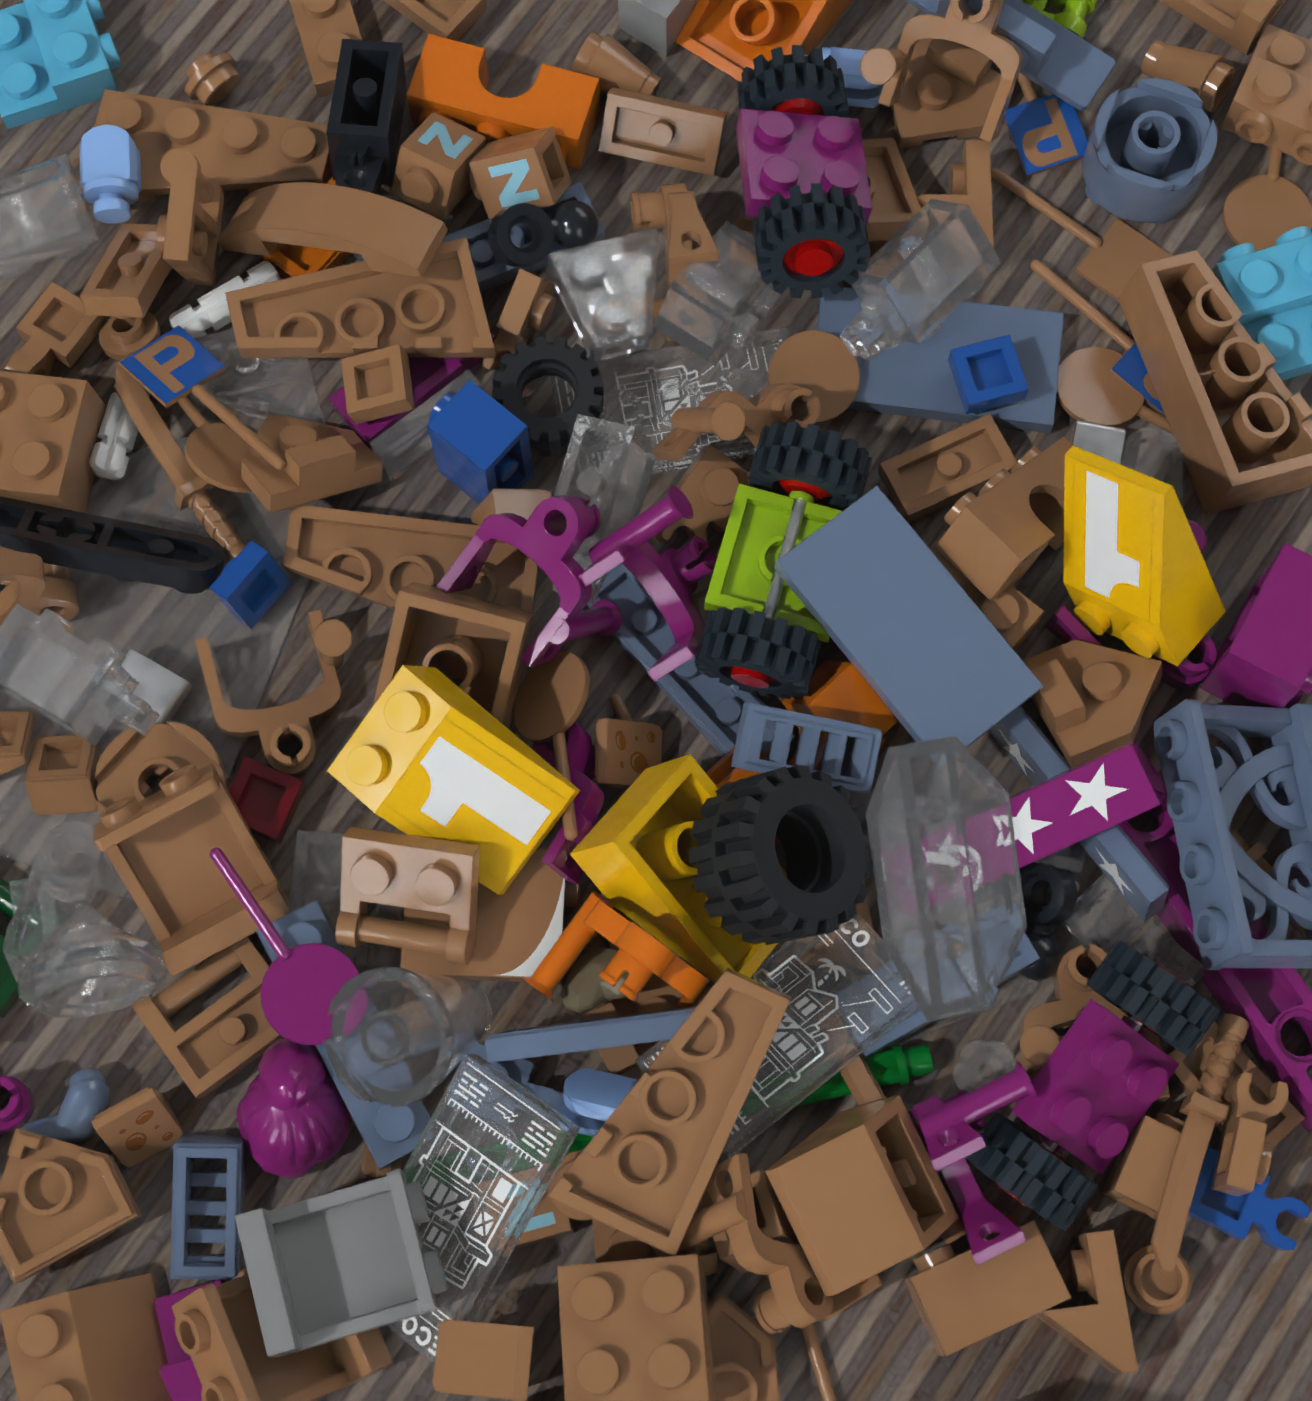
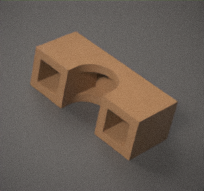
M1062 437L1044 451L1034 446L1021 457L1010 473L1004 468L1001 469L982 487L978 497L972 492L966 493L952 506L944 517V521L950 527L936 544L935 548L989 600L1022 577L1048 544L1055 551L1064 545L1065 453L1073 446L1065 437Z

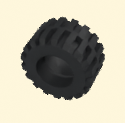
M809 766L781 767L726 784L716 790L717 796L708 798L700 808L704 819L694 821L690 834L697 839V847L689 849V864L697 865L699 877L692 878L696 892L704 891L708 899L703 905L710 917L721 915V928L730 935L742 933V940L747 943L759 944L765 942L766 945L827 934L837 930L838 924L849 922L856 914L854 904L863 903L868 893V889L863 883L864 878L872 877L873 862L867 860L866 849L872 848L870 834H863L860 823L865 819L860 808H851L848 803L851 796L850 793L842 785L832 787L830 775L821 770L811 773ZM776 835L785 850L787 877L783 873L776 856Z

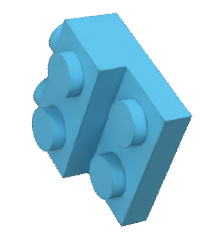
M23 0V3L0 10V115L7 129L100 100L103 97L104 89L119 91L112 70L122 67V63L110 32L102 35L98 32L95 21L105 19L99 0Z
M1308 226L1297 227L1285 232L1275 241L1276 246L1256 251L1252 243L1234 246L1219 257V263H1216L1212 271L1243 315L1239 321L1257 344L1264 342L1276 359V363L1272 367L1282 381L1312 372V232Z

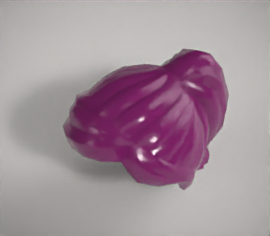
M281 1038L277 1039L264 1052L262 1060L258 1064L259 1074L249 1085L246 1095L240 1100L236 1114L244 1145L262 1170L287 1179L303 1177L319 1162L329 1160L340 1152L348 1137L350 1113L316 1046L300 1045Z

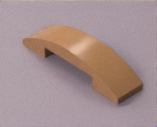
M292 182L266 186L245 196L218 243L226 251L270 257L279 243L357 253L362 255L372 271L423 277L448 229L443 221L414 207L384 196L338 185Z

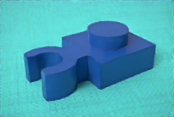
M1208 1147L1188 1216L1238 1241L1246 1238L1252 1225L1257 1228L1260 1238L1269 1247L1279 1251L1294 1250L1297 1242L1283 1236L1278 1231L1276 1219L1282 1211L1299 1219L1307 1218L1311 1211L1309 1207L1302 1201L1292 1197L1272 1200L1264 1196L1271 1179L1268 1175L1263 1184L1255 1183L1253 1192L1240 1196L1210 1189L1218 1151Z

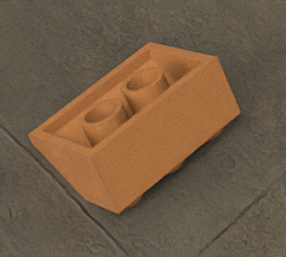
M153 1273L74 1289L1 1310L0 1316L18 1401H172L159 1370V1367L168 1365V1360L154 1299L159 1297Z

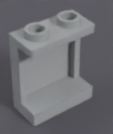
M400 1168L386 1172V1176L269 1211L259 1208L235 1215L267 1357L279 1358L440 1310L437 1293L447 1291L448 1286L438 1250L434 1249L426 1252L419 1224L430 1221L425 1195L420 1181L408 1183L406 1174Z

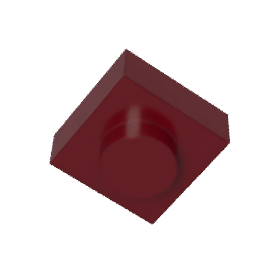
M244 757L229 789V793L252 833L281 844L307 786L299 778Z

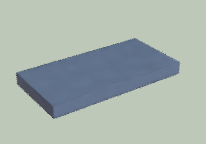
M829 287L822 289L823 297L820 298L817 330L831 333L844 341L854 353L859 366V388L853 402L847 409L969 423L990 413L996 425L1001 428L1043 433L1051 432L1054 425L1064 313L843 287V291L833 294ZM1010 334L1029 389L1025 400L966 415L948 362L950 350Z
M875 486L782 556L774 565V569L938 769H941L1043 687L1041 682L878 486Z

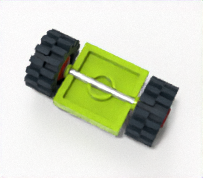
M780 422L771 423V427L765 426L762 428L748 475L750 486L738 485L704 602V609L710 612L707 616L694 661L696 663L695 667L698 670H703V674L710 678H720L719 682L727 686L737 685L739 686L738 690L748 693L750 690L757 691L760 696L771 697V694H774L780 699H789L790 696L799 699L803 695L806 696L821 647L820 641L829 643L830 636L774 569V565L782 556L863 496L872 463V457H868V450L866 448H857L858 442L851 438L842 440L840 439L841 433L833 430L824 433L819 431L820 426L808 424L807 428H802L798 422H787L786 426Z

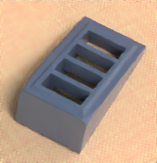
M744 702L731 767L764 773L781 767L789 768L800 765L809 766L811 773L819 771L813 768L820 733L824 731L828 732L820 770L831 776L832 787L842 785L846 790L868 794L873 784L882 731L878 728ZM767 720L776 722L769 761L759 759ZM794 726H799L801 729L794 765H788L786 763Z
M182 1135L174 1142L170 1279L233 1280L237 1278L238 1272L241 1271L242 1246L235 1221V1215L244 1213L247 1149L241 1135ZM194 1159H227V1170H194ZM192 1187H227L226 1198H192ZM190 1216H226V1226H190ZM189 1243H225V1255H188Z

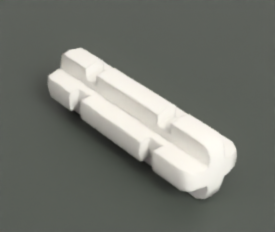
M262 261L247 270L249 275L247 278L242 280L238 275L198 298L199 305L193 309L188 304L172 313L169 317L172 328L179 325L196 341H199L208 336L205 330L211 326L216 331L232 322L225 292L281 280V277L269 261Z
M144 388V390L146 391V393H147V395H148V397H149V396H150V393ZM116 392L110 396L97 435L102 440L94 444L89 460L94 475L111 480H119L124 476L130 459L125 454L132 451L139 431Z

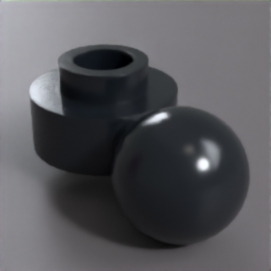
M567 201L559 205L553 212L552 217H548L538 206L529 203H519L500 210L494 216L489 227V243L495 256L504 264L511 267L530 266L545 259L550 253L554 242L570 250H579L590 245L598 232V218L594 210L581 201ZM513 226L519 227L524 233V243L520 248L515 246L510 239V231Z
M1037 860L1015 870L1009 879L1007 887V899L1010 909L1021 922L1026 924L1024 932L1040 957L1038 963L1018 973L1021 977L1030 981L1046 980L1057 972L1062 958V949L1058 940L1051 934L1052 926L1065 921L1071 915L1077 901V886L1071 872L1060 863ZM1050 883L1052 898L1048 904L1045 900L1044 892L1046 886Z

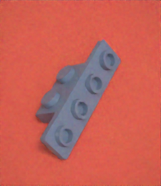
M951 0L905 1L926 14L946 16ZM968 0L969 7L979 13L983 0ZM1004 0L995 32L1010 39L1022 52L1023 63L1019 73L1080 111L1086 110L1112 72L1116 63L1115 59L1021 0Z

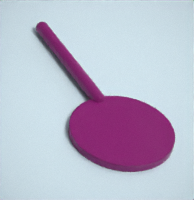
M213 848L210 851V858L278 956L266 971L261 985V1005L268 1023L280 1036L300 1045H321L342 1036L353 1025L362 1006L363 987L355 965L342 952L323 944H303L289 949L220 848Z

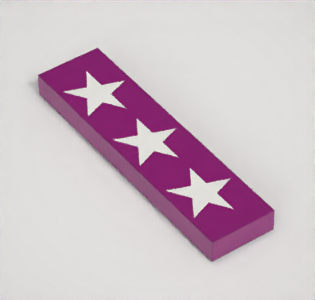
M1128 742L887 852L886 856L914 914L917 915L1160 805V802L1131 742Z

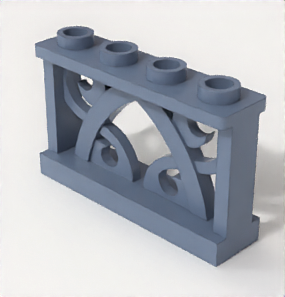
M1185 699L1154 721V748L1160 759L1167 793V810L1173 821L1180 855V873L1186 884L1193 917V935L1199 946L1203 968L1205 970H1220L1222 968L1312 969V704L1297 703L1290 708L1201 704L1199 700ZM1208 735L1216 736L1227 745L1236 760L1237 768L1233 759L1226 751L1215 746L1210 749ZM1243 737L1261 738L1264 751L1253 756ZM1248 791L1262 813L1272 822L1281 826L1286 850L1275 860L1270 876L1243 851L1229 832L1234 813ZM1291 869L1293 880L1288 884L1289 871ZM1265 909L1270 911V925L1266 936L1261 940L1253 939L1249 924L1259 919L1264 914ZM1288 922L1304 928L1307 940H1285Z

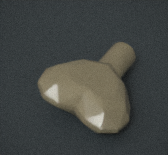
M600 934L597 935L591 944L588 943L582 951L583 956L573 964L563 984L560 996L565 1008L568 1010L586 1013L607 1001L626 998L618 990L627 979L628 972L623 974L615 987L598 976L600 971L606 968L618 951L608 948L606 938Z

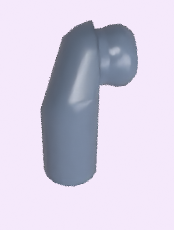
M85 1068L75 1072L70 1078V1088L66 1093L58 1114L25 1123L24 1130L72 1144L89 1139L96 1133L91 1123L94 1120L93 1117L105 1111L110 1102V1089L106 1085L105 1076L99 1070L93 1068Z

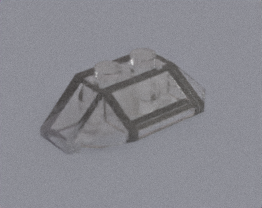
M956 736L890 746L866 811L884 947L925 1018L930 1021L993 1008L1000 992L997 987L1008 971L1027 927L1009 793L981 763L965 751L966 747Z

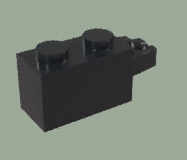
M342 39L326 132L333 180H335L338 186L379 195L382 184L393 185L407 94L402 43Z

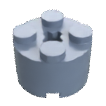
M1148 78L1137 81L1136 86L1121 92L1118 89L1107 97L1097 114L1083 156L1082 167L1086 183L1085 192L1091 202L1102 206L1121 218L1154 224L1169 222L1189 204L1198 190L1217 145V129L1214 120L1210 122L1207 114L1201 108L1204 102L1194 91L1175 81Z

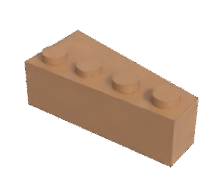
M1194 250L1141 263L1119 295L1118 300L1205 515L1312 487V421L1309 419L1312 415V409L1299 392L1295 395L1291 394L1272 367L1276 363V359L1264 342L1257 344L1239 321L1243 315L1199 252Z

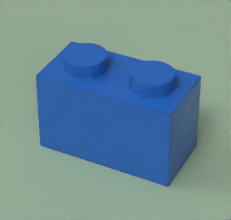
M471 380L456 394L449 392L436 403L430 413V422L427 424L438 471L476 503L480 504L493 489H520L534 474L527 425Z

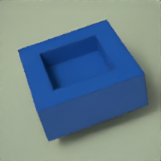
M1010 334L950 350L948 362L966 415L1025 400L1029 389Z
M250 541L236 558L227 563L221 575L209 588L234 618L252 629L292 582L268 551Z

